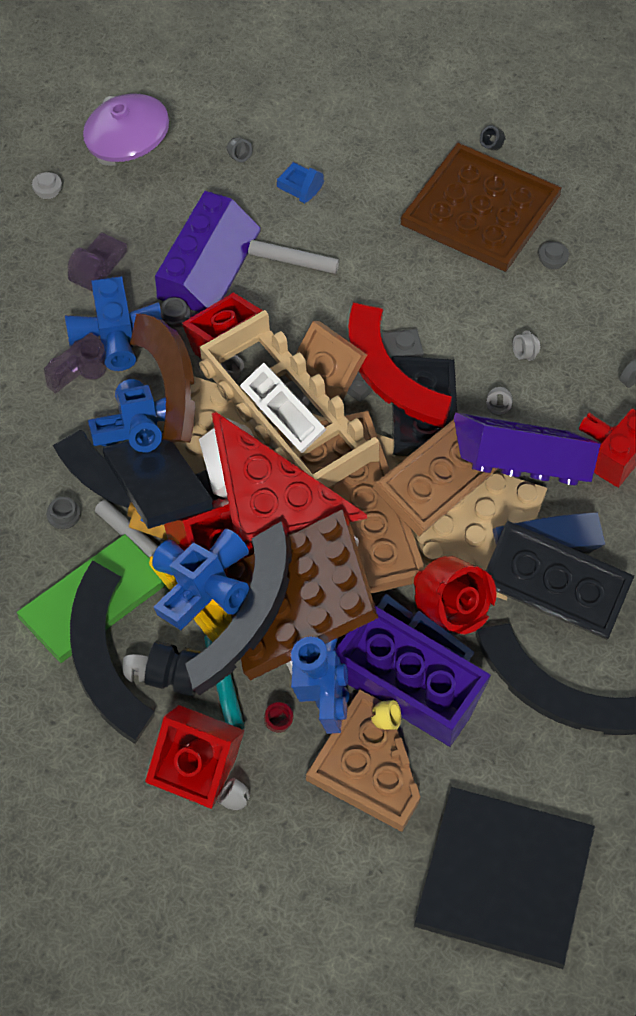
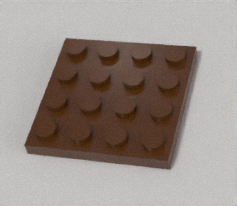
M457 143L401 216L400 225L507 272L560 197L562 187Z
M343 510L289 536L292 561L289 563L287 574L289 585L276 618L254 650L249 649L241 658L243 673L250 681L291 661L292 648L299 640L305 637H317L326 644L378 618L349 518ZM255 554L224 569L226 577L246 582L250 588L254 573ZM237 613L231 615L232 620L235 618Z

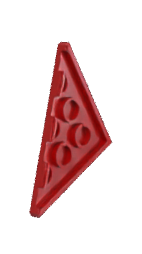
M211 413L234 533L244 542L252 541L253 537L279 522H282L287 528L288 534H291L340 510L345 512L349 522L367 519V514L219 413Z

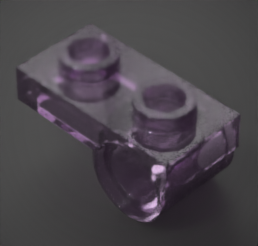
M101 232L87 250L79 247L72 253L68 262V280L93 291L91 281L106 279L127 253V244Z
M92 332L83 339L74 342L71 348L59 357L53 358L44 368L47 387L56 394L79 375L90 380L101 378L107 371L104 345Z

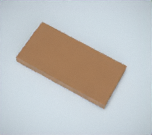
M453 420L377 481L373 489L420 537L499 468H492L491 473L472 469V463L461 458Z

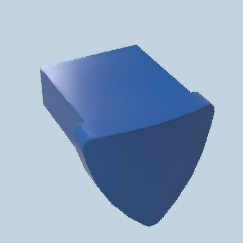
M294 162L277 179L278 188L299 198V201L304 204L312 199L324 184V176L321 172L313 168L308 170Z

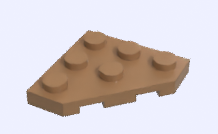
M359 690L347 709V719L341 720V733L331 734L307 772L306 781L403 832L420 803L421 796L417 784L414 782L408 756L398 730L379 729L371 720V717L376 715L372 712L373 707L382 701Z

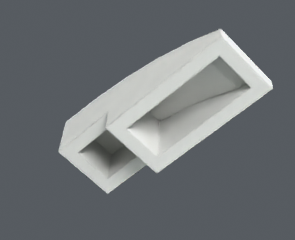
M265 363L257 368L240 385L301 453L327 430Z

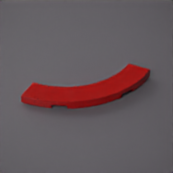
M353 303L349 317L348 336L351 344L367 354L359 369V373L364 381L388 404L392 402L405 410V414L444 428L451 407L452 396L430 390L406 376L393 363L384 348L380 332L383 309Z

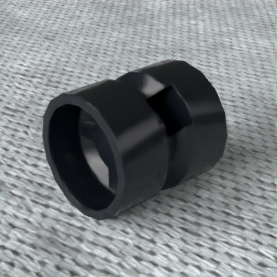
M156 640L151 648L146 664L145 685L160 689L172 685L174 692L194 697L196 692L192 688L185 663L199 655L202 651L185 647L181 652H178L177 646Z

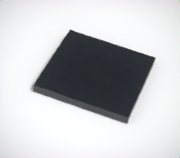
M451 787L414 927L563 969L595 826Z

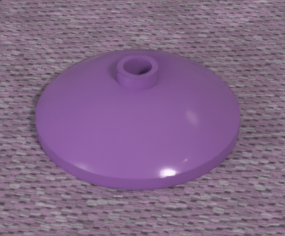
M137 93L119 95L105 101L92 112L85 123L83 138L88 150L99 159L110 162L133 160L149 153L160 144L169 128V116L164 105L154 97Z

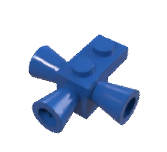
M122 276L92 280L97 317L65 315L69 346L100 336L102 351H106L105 366L113 371L127 370L136 363V356L131 348L133 345H130L136 314H146L162 320L159 302L128 312Z
M135 379L125 380L118 385L115 391L120 414L88 420L93 445L112 446L119 441L129 440L134 450L150 452L156 449L162 440V433L158 428L157 422H165L166 397L154 401L149 385H144Z
M224 529L210 551L194 542L185 551L173 540L161 543L153 555V568L156 571L174 576L178 584L154 606L157 616L182 630L212 600L227 614L238 613L248 594L249 585L246 582L226 577L224 569L249 554L248 547L244 541L233 531Z
M305 637L299 640L291 651V687L299 702L315 701L319 709V720L327 734L341 733V720L347 719L349 691L345 687L348 684L346 664H341L335 651L337 638L325 644L317 637Z

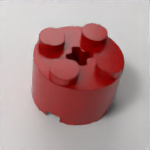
M440 557L432 561L424 570L419 571L414 578V586L416 588L415 601L418 610L449 631L469 634L478 630L489 618L486 614L490 604L495 605L496 586L492 576L480 567L457 557Z

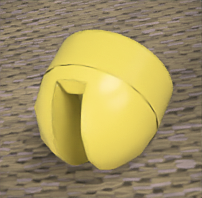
M382 701L373 707L372 712L376 715L372 716L371 720L377 728L383 730L399 728L401 724V710L397 701Z

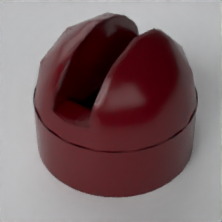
M275 702L266 709L264 723L272 732H284L293 722V711L287 704ZM283 714L286 716V719L274 725L270 722Z

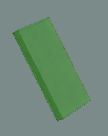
M126 534L17 612L19 620L60 663L72 656L70 646L72 605L77 588L92 561L122 577V583L117 589L109 607L105 630L166 586L149 566L150 559Z

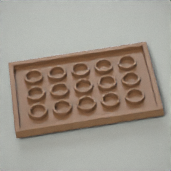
M369 411L345 416L349 421L355 418L361 421L363 437L366 441L373 437L378 439ZM327 420L319 421L324 427L330 425ZM277 430L289 447H294L293 443L280 430ZM338 434L299 459L314 474L349 453L352 449ZM380 442L379 462H370L329 487L336 494L367 514V519L350 522L353 535L359 540L357 548L371 594L414 584L416 574L425 569L411 528L373 489L376 482L390 472Z

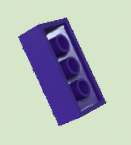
M204 191L155 275L157 299L165 301L169 298L177 297L184 300L190 310L199 313L223 299L248 255L251 240L257 239L261 228L233 199Z
M455 412L454 423L460 456L462 459L472 463V469L491 473L492 468H499L501 473L514 477H520L521 472L530 473L531 478L542 481H549L550 476L559 477V482L569 485H578V481L592 482L600 443L568 430Z
M375 606L378 618L347 633L335 649L341 664H346L348 685L357 691L362 690L381 701H397L401 710V718L451 747L469 721L491 675Z

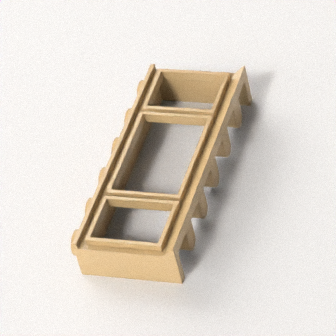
M265 310L200 347L202 361L199 362L203 374L208 379H214L222 397L226 401L231 400L234 403L241 420L245 423L249 421L254 427L258 440L264 445L268 444L274 452L329 488L370 462H379V440L376 437L368 441L364 439L361 421L358 418L349 421L344 416V404L341 398L335 396L330 399L325 394V383L321 375L316 374L310 377L306 372L304 356L300 352L292 356L288 351L285 334L282 331L276 334L270 331L269 315ZM260 342L278 363L270 369L278 377L287 373L330 425L325 427L327 430L303 453L295 446L290 448L247 397L248 394L237 385L221 366V363ZM339 434L352 451L312 474L299 458Z

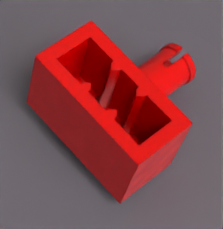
M633 408L617 426L612 427L593 416L592 413H588L579 426V431L602 443L594 473L617 488L620 487L636 467V410Z

